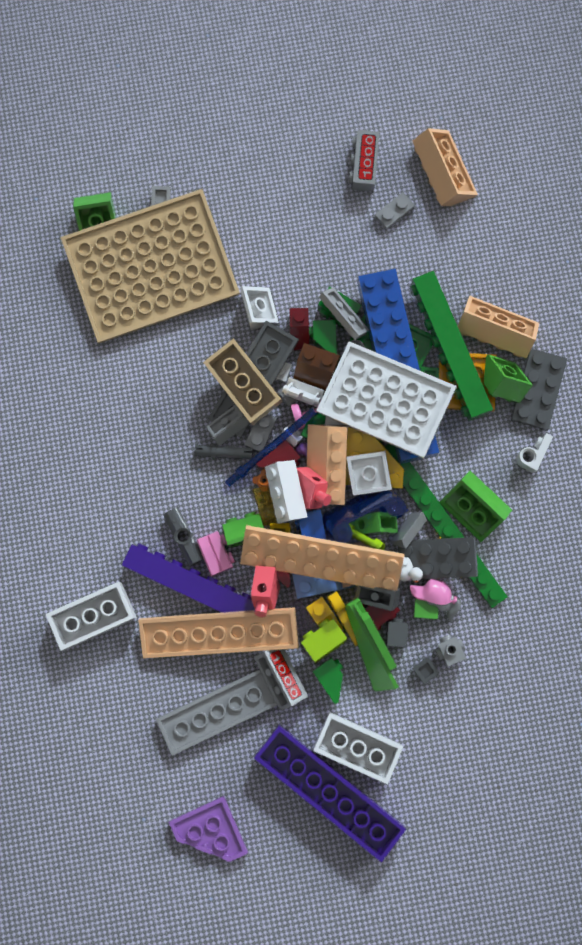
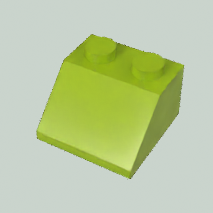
M326 619L318 625L320 629L314 633L311 630L302 637L304 640L301 643L315 663H318L347 642V637L334 619L331 621Z

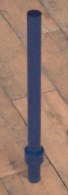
M313 408L307 411L244 466H239L225 483L230 487L240 478L243 479L248 475V471L295 433L314 417L317 412Z

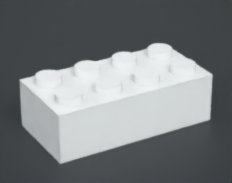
M121 582L114 583L46 614L60 651L70 649L137 619Z
M328 712L313 747V751L387 785L403 749L400 743L331 712Z

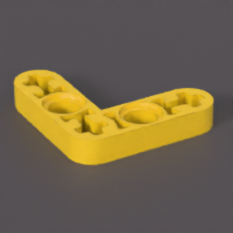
M336 591L328 596L327 600L356 647L358 644L345 610L346 606Z

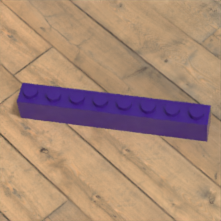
M140 543L137 546L131 544L122 563V566L217 611L255 610L251 595L243 592L241 596L235 593L236 588L227 584L222 587L217 584V579L210 576L205 579L200 576L201 572L191 567L188 571L182 568V563L174 559L172 562L165 560V555L157 551L152 554L147 551L148 547Z

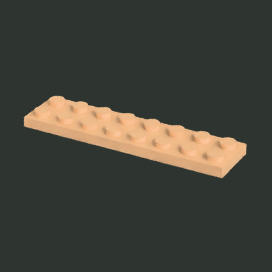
M246 525L240 564L254 567H275L276 571L369 588L379 587L397 591L404 554Z
M295 607L267 610L265 617H258L254 614L255 610L140 618L138 621L143 658L296 649L299 647Z

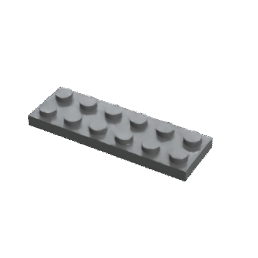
M259 669L157 718L156 721L173 756L278 704Z

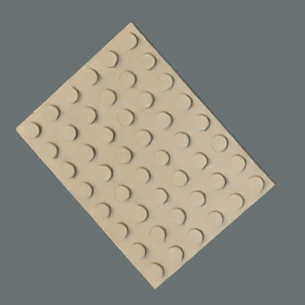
M203 189L61 237L98 344L240 295Z

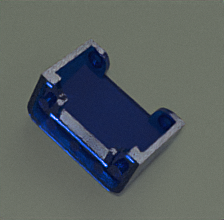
M393 490L358 495L346 501L345 505H339L324 513L322 520L331 541L347 543L352 537L349 523L379 508L381 512L388 513L399 519L409 510L405 502Z

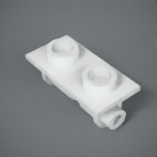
M289 377L287 385H284L282 392L288 397L318 407L324 390Z

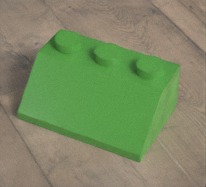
M471 471L439 502L480 542L491 534L512 512V509Z

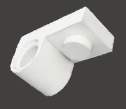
M546 433L542 438L538 437L534 445L536 449L531 447L522 449L516 456L517 464L531 473L536 472L553 436ZM523 453L530 455V462H526L523 459Z

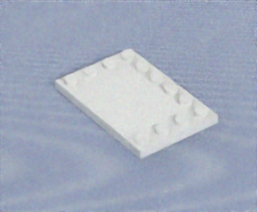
M349 341L316 411L424 459L453 397L456 386Z

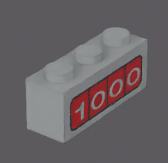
M357 130V137H353L352 148H355V154H351L350 165L354 166L353 172L350 171L349 183H352V190L374 192L379 132Z
M285 649L267 650L254 657L281 711L308 697Z

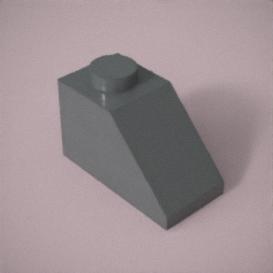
M357 585L355 599L359 598L362 604L393 611L398 607L401 587H398L397 591Z

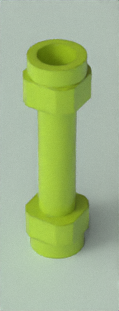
M344 523L340 528V533L347 538L353 537L370 548L380 550L385 548V543L378 538L373 540L356 531L355 526L350 523Z

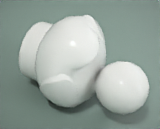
M404 557L400 581L405 582L412 579L417 583L422 578L423 572L420 568H413L411 560L408 557Z

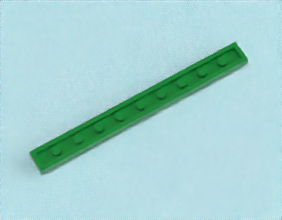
M391 444L386 445L385 448L398 462L395 446ZM410 462L400 464L404 468V489L420 511L424 513L427 521L441 539L464 537ZM477 555L478 576L469 577V579L490 608H493L508 596Z

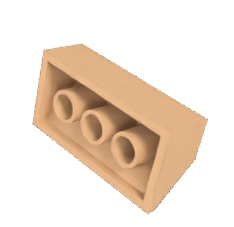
M428 128L412 140L415 146L414 150L419 155L422 168L426 171L429 183L433 187L436 199L441 206H453L478 195L448 130Z
M469 296L458 323V328L462 335L474 337L482 343H489L499 350H506L517 357L527 358L531 351L539 327L538 322Z
M308 424L307 467L311 468L328 482L326 494L331 496L330 504L345 505L347 426Z

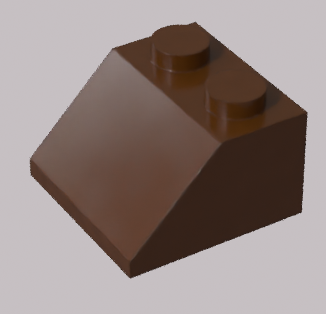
M304 343L297 359L293 379L320 388L325 393L341 359L340 355Z

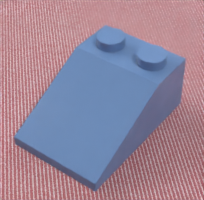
M292 573L297 599L356 587V585L343 588L342 582Z

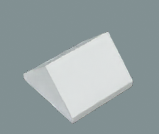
M247 286L240 288L250 330L262 328L265 321L273 325L279 323L269 288Z

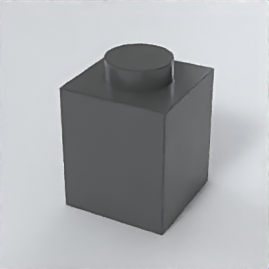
M396 618L392 622H387L386 646L407 647L408 623H404V619Z

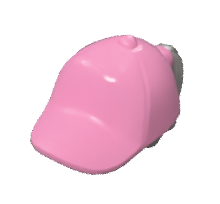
M430 579L424 586L410 585V592L416 599L427 601L429 605H434L441 611H447L448 620L453 622L454 616L461 607V600L452 594L450 587L444 581Z

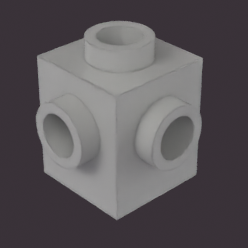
M450 634L439 639L440 643L436 644L438 649H435L439 660L443 659L445 666H451L466 659L463 652L465 647L461 639H457L456 636L451 637ZM451 646L452 651L449 653L448 648Z

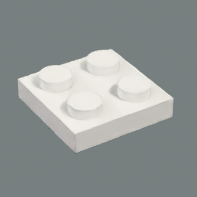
M386 450L346 457L353 496L392 490Z

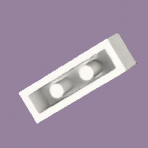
M295 460L276 462L265 466L277 524L307 518Z

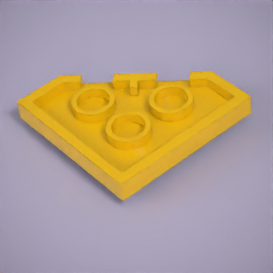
M348 427L346 457L386 450L392 488L403 489L404 468L400 463L395 460L377 438ZM346 458V481H345V485H351L350 475H349V470H348V464H347V458Z

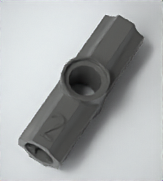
M177 507L166 512L163 516L188 566L190 567L204 560L179 508ZM182 532H187L189 535L188 540L185 542L179 541V535Z

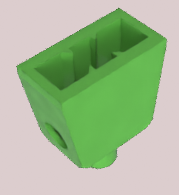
M374 512L354 516V521L349 522L355 526L356 531L366 536L398 533L397 515L394 513Z

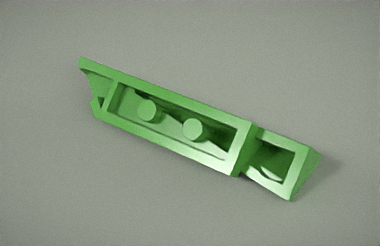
M356 598L346 604L345 609L373 690L397 689L399 686L390 672L397 666L368 612H366L360 599Z

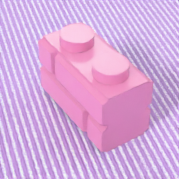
M216 531L196 540L212 577L233 568L232 563H235L232 553H227L225 545H227L224 534L220 535Z

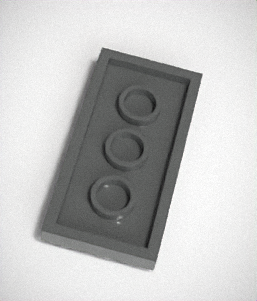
M531 348L523 373L533 386L520 403L515 402L511 421L546 431L549 430L568 358Z
M475 537L412 540L406 549L398 546V553L408 557L412 562L413 568L417 567L422 570L423 576L421 579L478 576Z

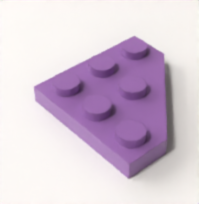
M225 796L169 821L176 841L188 844L195 847V849L221 857L228 862L248 854L247 847Z

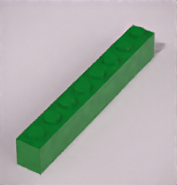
M431 271L413 278L411 286H409L410 292L413 297L416 296L418 311L420 314L423 313L425 318L424 325L433 336L431 341L433 346L438 348L440 363L445 365L447 369L446 377L449 382L456 386L454 396L461 402L463 416L467 417L468 421L489 414L493 410L435 272Z

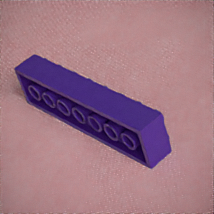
M280 724L255 754V760L381 863L406 831L405 826Z

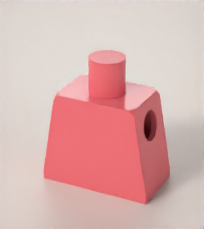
M309 467L297 468L305 508L318 509L323 505L328 506L331 502V496L326 494L328 482Z
M256 566L251 598L255 609L254 614L258 617H265L267 610H272L276 607L280 584L275 567Z

